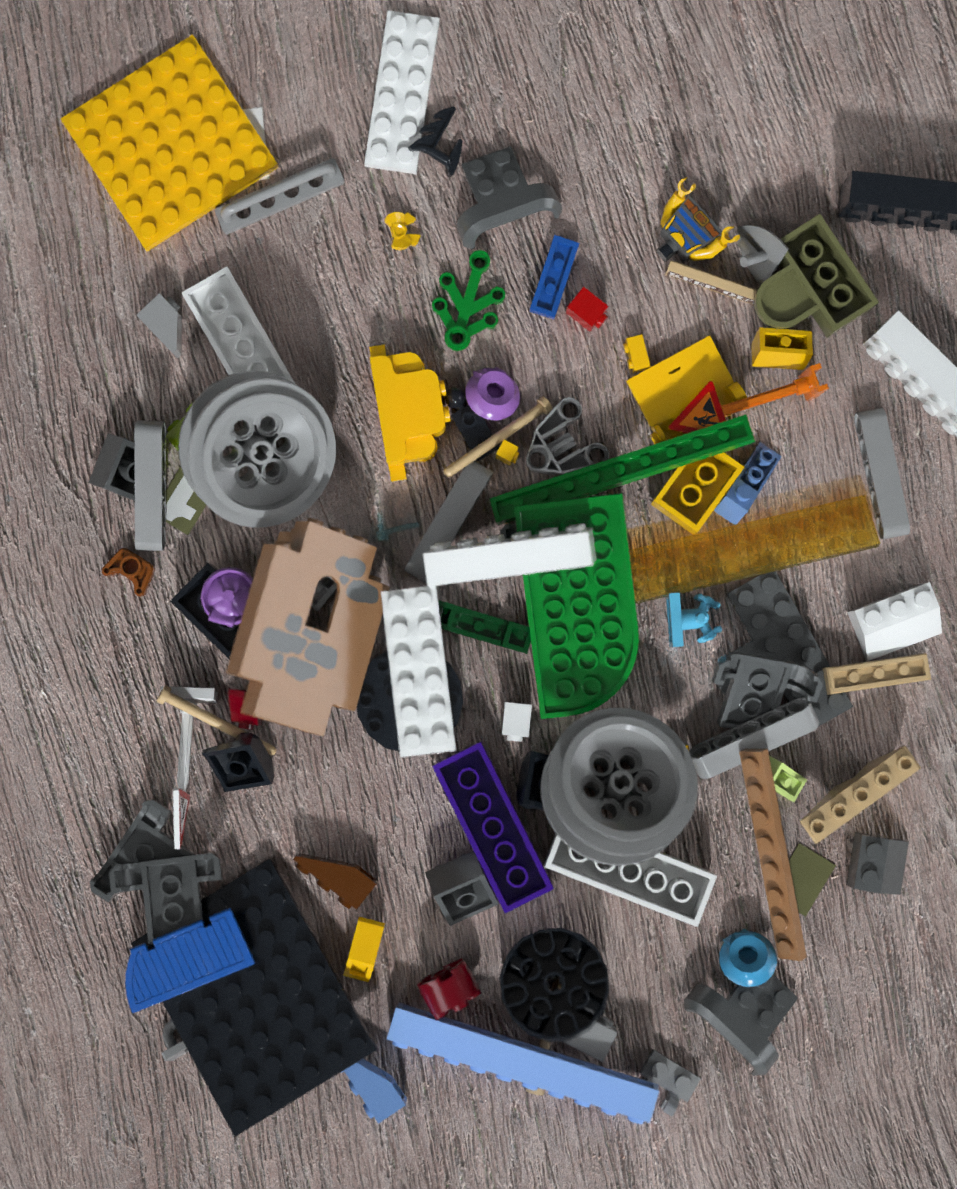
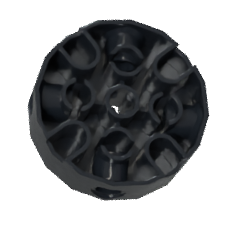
M388 651L374 658L368 665L357 703V714L371 738L386 749L400 752ZM446 661L453 727L455 728L463 706L461 681L453 667Z
M564 928L539 930L521 938L506 955L500 973L501 998L511 1019L528 1035L547 1042L571 1041L590 1031L604 1014L610 995L608 968L598 948L582 934ZM557 979H560L561 989L556 988L554 991H551L550 980L555 982Z

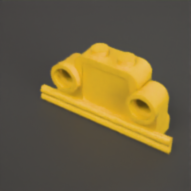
M385 344L369 347L370 363L391 482L407 480L404 463L415 461L428 462L432 460L438 449L434 437L442 435L446 430V422H451L448 406L443 407L441 396H447L444 380H438V376L434 371L425 370L424 364L417 354L406 352L387 356Z

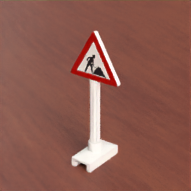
M171 687V693L196 706L197 703H218L219 693L215 692V688ZM180 710L182 721L177 772L178 788L173 789L175 849H181L190 794L186 793V788L189 782L194 716Z

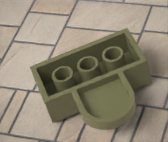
M818 214L781 238L782 242L789 248L779 264L782 270L766 279L758 288L754 298L755 312L758 318L768 327L789 329L812 315L827 338L872 310L879 303L821 214Z

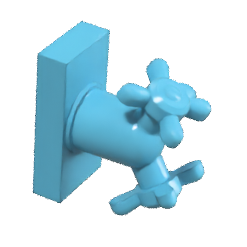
M680 593L666 594L669 647L684 646L683 630L700 629L703 636L697 639L699 643H705L714 639L717 633L722 631V627L716 626L712 629L708 623L709 615L707 613L710 607L719 609L720 603L710 596L697 594L694 599L701 602L698 608L681 609Z

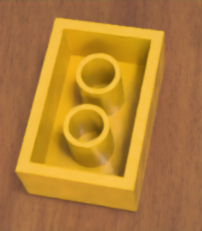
M720 453L677 467L651 502V505L694 535L703 526L742 472L744 466L726 453Z

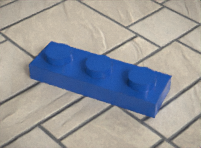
M554 235L529 312L555 319L579 247L578 242Z

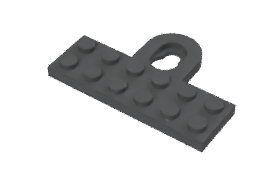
M774 567L726 593L752 639L732 652L793 662L813 670L823 683L818 701H810L819 719V726L853 707L845 692L827 695L823 668L830 667ZM731 678L725 679L724 685H718L719 690L724 696L726 695ZM787 688L783 694L787 702L804 697L800 693Z

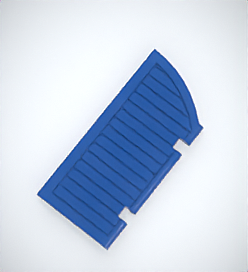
M231 908L209 916L212 924L206 927L201 919L153 939L154 948L148 949L146 943L130 948L131 955L126 969L125 986L132 1014L255 964Z

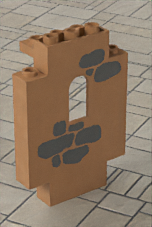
M308 518L307 521H296L294 528H291L290 532H279L275 544H263L226 673L250 680L240 713L310 734L324 736L332 706L356 711L383 614L381 592L389 591L390 586L380 583L381 578L369 575L377 547L367 544L368 539L356 535L349 537L345 535L346 531L337 527H330L328 529L323 527L324 522ZM325 576H330L336 582L337 594L326 632L308 627L305 624L319 580Z

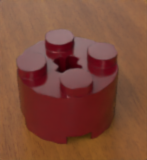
M462 958L442 966L443 969L433 975L430 973L417 983L423 999L436 1020L448 1014V1010L452 1008L454 1012L460 1011L469 1005L467 999L471 1000L482 993L471 970Z

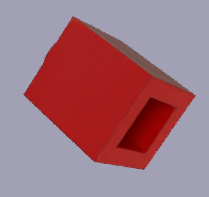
M583 287L567 306L566 314L591 332L594 327L599 329L607 320L608 315L605 313L609 306Z

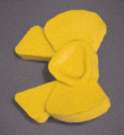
M392 212L385 217L384 221L390 227L393 238L391 248L404 250L411 245L415 247L418 244L421 235L406 234L407 227H405L416 221L415 217L408 212L405 214Z

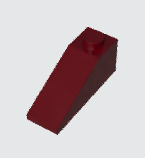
M229 689L231 721L238 722V728L254 730V726H262L263 719L240 713L247 690Z

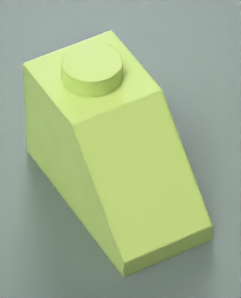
M769 756L775 791L788 800L795 802L807 779L784 763Z

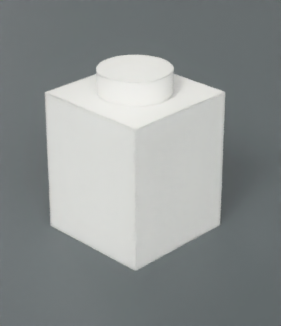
M504 703L501 734L507 735L506 740L522 742L523 737H529L531 704Z

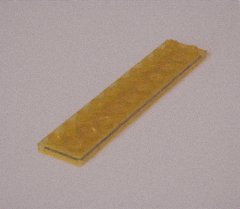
M865 495L631 549L630 558L636 604L668 597L669 593H685L879 547V537Z

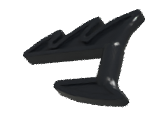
M455 107L437 112L433 118L441 120L425 125L419 130L420 134L431 133V135L419 138L408 148L409 151H420L428 154L444 165L447 169L448 177H452L456 171L462 152L463 141L459 139L455 143L449 156L436 148L456 111Z

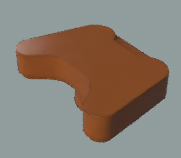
M126 548L119 549L102 568V574L105 576L122 574L130 579L134 584V593L139 597L146 595L155 572L153 564Z

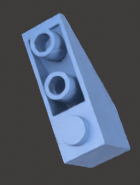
M759 442L743 465L744 469L714 511L736 526L749 511L782 456Z
M361 1059L342 1071L350 1079L348 1085L356 1096L360 1095L365 1102L363 1108L371 1119L374 1117L378 1124L406 1106L407 1097L394 1077L365 1059Z

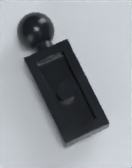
M458 387L448 389L445 402L449 407L457 410L450 417L469 449L472 450L493 434L484 419L477 415L469 405H465L466 396L464 391ZM499 444L476 459L477 462L497 451L500 447Z

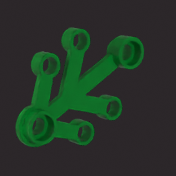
M483 250L474 251L470 255L469 266L472 271L464 299L455 285L453 274L445 272L439 278L441 288L448 292L459 312L457 323H455L447 310L448 304L444 298L438 297L432 302L433 312L440 316L447 329L444 336L445 343L453 351L466 349L470 344L472 336L486 328L494 329L498 325V316L494 312H487L484 314L483 319L467 326L470 316L492 304H501L505 300L506 294L504 289L494 287L489 294L474 301L481 275L490 267V257ZM481 259L485 264L483 267H477L475 261ZM445 277H449L452 279V283L444 285L442 280ZM494 292H501L502 298L499 300L494 299L492 296ZM442 302L445 307L442 310H437L435 304ZM489 316L495 319V323L492 325H488L485 322V319ZM456 334H460L463 337L459 343L453 341V336Z

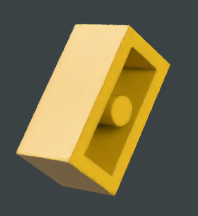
M643 335L626 338L623 348L624 352L628 353L629 356L627 360L629 369L636 373L650 368Z
M504 439L496 453V459L509 466L511 463L515 464L520 454L518 452L519 447Z

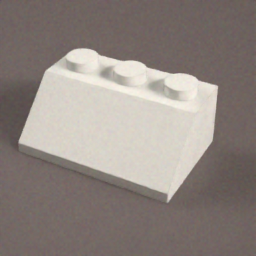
M930 582L919 584L847 612L866 662L942 633L940 606Z

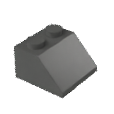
M108 433L88 483L135 501L134 442Z
M855 832L846 885L856 890L901 895L909 841Z
M474 851L463 854L456 859L425 872L432 894L450 926L499 904Z

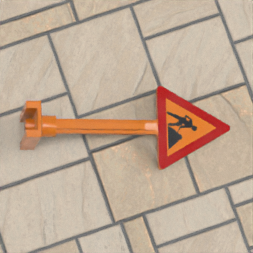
M820 363L808 367L791 384L725 405L720 404L714 383L709 381L669 425L668 429L687 434L726 421L725 416L794 394L797 396L804 394L805 400L809 401L820 396L829 387L828 384L819 386L815 373L822 368Z

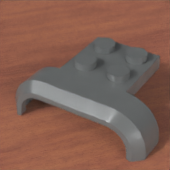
M511 146L461 164L477 203L467 209L457 222L458 234L463 246L466 248L474 249L477 237L495 227L539 211H551L555 219L559 218L562 213V205L552 186L545 183L527 184Z
M738 652L728 653L718 658L712 676L713 683L717 685H724L725 679L731 678L717 723L719 727L732 729L779 707L786 688L800 693L808 701L817 702L823 683L813 670L801 664Z
M155 799L142 803V809L101 870L90 880L91 891L108 903L118 894H111L109 872L115 865L196 855L182 845L181 849H175L174 840L161 831L171 815V810Z
M213 853L115 865L109 872L111 894L143 890L148 945L153 944L152 940L201 919L203 920L199 882L222 879L220 858Z
M773 974L765 983L758 986L745 987L737 984L727 998H724L717 991L706 985L696 984L685 997L684 1007L687 1012H694L704 1018L752 1065L754 1070L751 1074L753 1076L766 1075L779 1058L776 1048L768 1038L797 1001L798 997Z

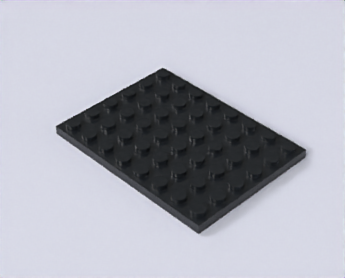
M272 859L266 860L201 900L205 927L212 924L209 916L228 908L232 909L255 964L162 1001L234 1137L378 1050ZM147 933L131 943L133 947L142 943H146L148 949L155 947L154 944L148 945Z

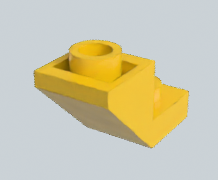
M363 917L358 918L343 976L366 982L370 981L385 923Z

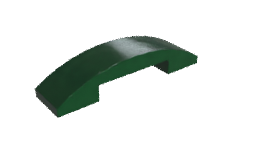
M438 600L441 628L443 630L521 653H528L531 643L528 626Z

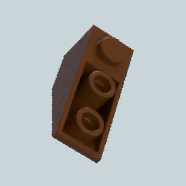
M298 853L293 858L297 862L295 866L305 875L311 873L318 879L316 883L327 892L332 890L339 896L337 900L348 909L353 907L357 910L378 883L377 879L358 864Z

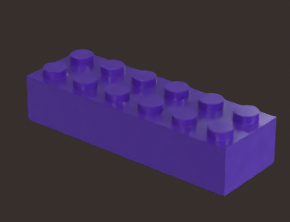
M479 741L433 764L432 767L504 913L506 914L553 890V885L482 742Z

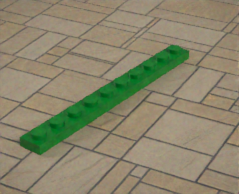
M747 414L489 498L495 522L499 526L516 520L514 506L585 498L754 443L755 439Z

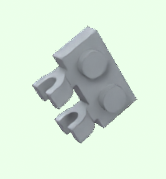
M652 1049L639 1072L642 1076L646 1077V1081L658 1084L669 1091L660 1108L672 1117L678 1107L680 1098L688 1102L701 1079L698 1075Z

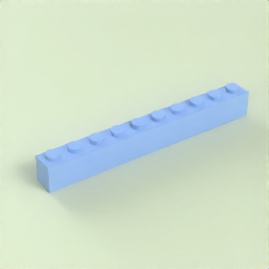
M399 1003L395 1009L387 1039L393 1041L392 1044L396 1047L407 1049L410 1046L418 1049L419 1054L427 1057H433L435 1054L444 1057V1061L452 1065L463 1063L469 1065L470 1069L477 1073L485 1074L486 1071L494 1073L496 1078L502 1081L511 1082L513 1079L522 1082V1086L530 1090H537L538 1088L547 1090L548 1094L555 1098L563 1099L564 1096L573 1098L576 1104L584 1107L595 1105L601 1107V1111L606 1114L616 1116L617 1113L626 1115L629 1121L637 1124H643V1121L651 1122L659 1094L658 1084L444 1016L436 1020L431 1012Z

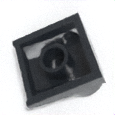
M240 733L235 741L213 746L202 751V755L207 759L224 792L271 785L273 783V761L260 738L253 733Z
M529 751L526 753L521 764L517 800L519 805L526 809L544 810L541 799V778L549 756L547 754Z

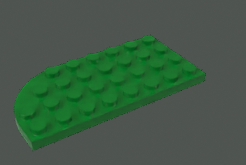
M623 493L514 506L517 532L531 531V535H538L539 531L545 528L558 527V532L567 531L566 528L575 524H585L586 528L592 527L597 559L591 566L523 574L541 719L579 715L604 704L626 682L636 661L639 647V625Z

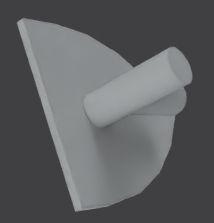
M739 226L737 231L740 239L737 245L742 254L740 265L747 267L761 285L774 274L789 248L774 233L761 226Z

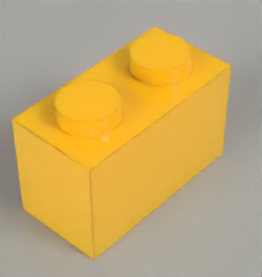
M759 327L751 343L752 367L805 370L813 356L812 331Z

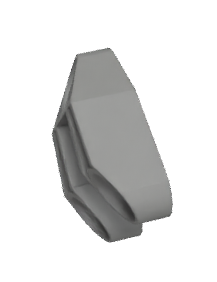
M567 397L561 400L536 427L526 456V464L531 471L559 476L596 464L589 457L590 451L595 448L603 451V461L609 459V451L605 445L592 443L557 462L555 460L556 457L576 446L569 432L549 444L545 443L546 440L565 430L567 426L579 419L582 413V406L577 399ZM568 403L574 404L577 408V414L571 418L566 417L562 412L563 406ZM534 453H541L545 456V464L541 467H535L531 464L530 457Z

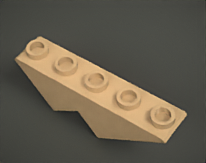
M906 746L872 760L854 778L836 785L800 823L814 843L817 844L920 770L921 767Z

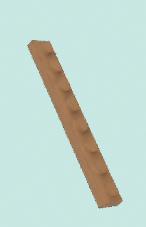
M745 748L739 751L778 958L802 961L807 955L768 749Z

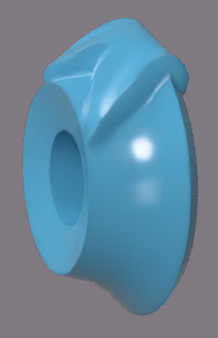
M743 929L723 939L724 943L720 949L719 962L722 971L729 980L740 986L754 987L765 983L773 975L777 965V955L772 943L766 937L757 932Z

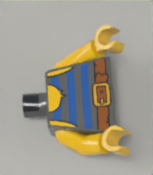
M687 177L679 181V191H675L666 203L660 224L662 230L660 236L665 243L656 251L665 262L675 254L684 262L689 259L693 261L711 259L725 249L727 243L737 242L740 239V235H736L733 239H730L728 236L729 231L734 226L726 227L722 231L690 195L686 198L685 195L690 194L696 188L695 183L691 186L690 190L684 188L683 183Z

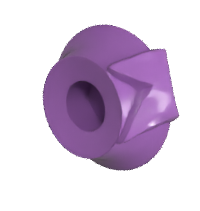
M498 367L482 368L473 371V376L466 385L465 394L467 402L471 409L482 418L502 420L511 416L519 406L520 392L517 384L505 371Z
M230 567L217 570L207 578L202 587L201 601L205 612L209 616V621L231 628L233 625L241 622L253 578L241 569Z

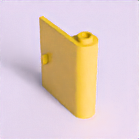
M710 335L626 380L653 432L650 434V437L654 444L684 435V433L671 431L668 427L709 381L714 383L721 405L747 398L741 385L733 381Z

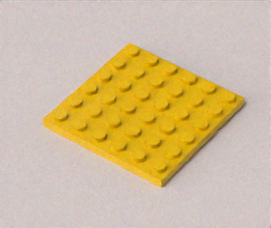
M193 34L60 118L147 252L279 168L278 163Z

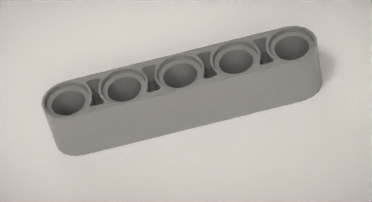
M883 408L857 412L854 415L855 428L879 537L884 540L909 535V518L886 412Z
M136 420L134 433L136 550L164 551L166 542V425L164 421Z
M475 461L463 469L404 571L427 584L423 553L429 551L430 546L435 545V543L451 541V544L453 543L494 472Z
M801 697L692 747L689 753L693 759L698 776L702 779H708L740 765L739 751L745 748L768 749V751H771L814 731L820 722L811 702L806 700L805 697Z

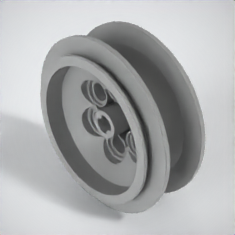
M240 372L224 377L209 386L189 408L179 435L180 464L192 490L217 515L241 526L271 527L296 518L311 507L320 497L330 480L335 464V435L332 424L323 407L313 396L293 382L268 372ZM269 416L270 421L268 425L260 427L261 420ZM243 420L244 425L241 430L234 431L235 423ZM281 437H284V444L281 447L276 448L277 440ZM232 445V452L227 456H223L224 448ZM274 462L273 469L265 472L266 465ZM244 466H248V472L244 476H239V470Z
M629 708L597 710L582 716L572 723L562 733L549 754L541 778L543 808L551 827L559 838L572 850L589 860L616 866L637 864L662 852L686 827L694 812L698 794L695 765L686 745L680 737L659 719L647 713ZM619 762H626L630 766V770H624ZM593 765H601L604 773L597 772ZM637 783H643L648 791H641L637 787ZM584 788L592 789L595 797L587 796ZM628 807L636 808L639 816L631 815ZM606 809L610 811L613 818H605L601 810Z

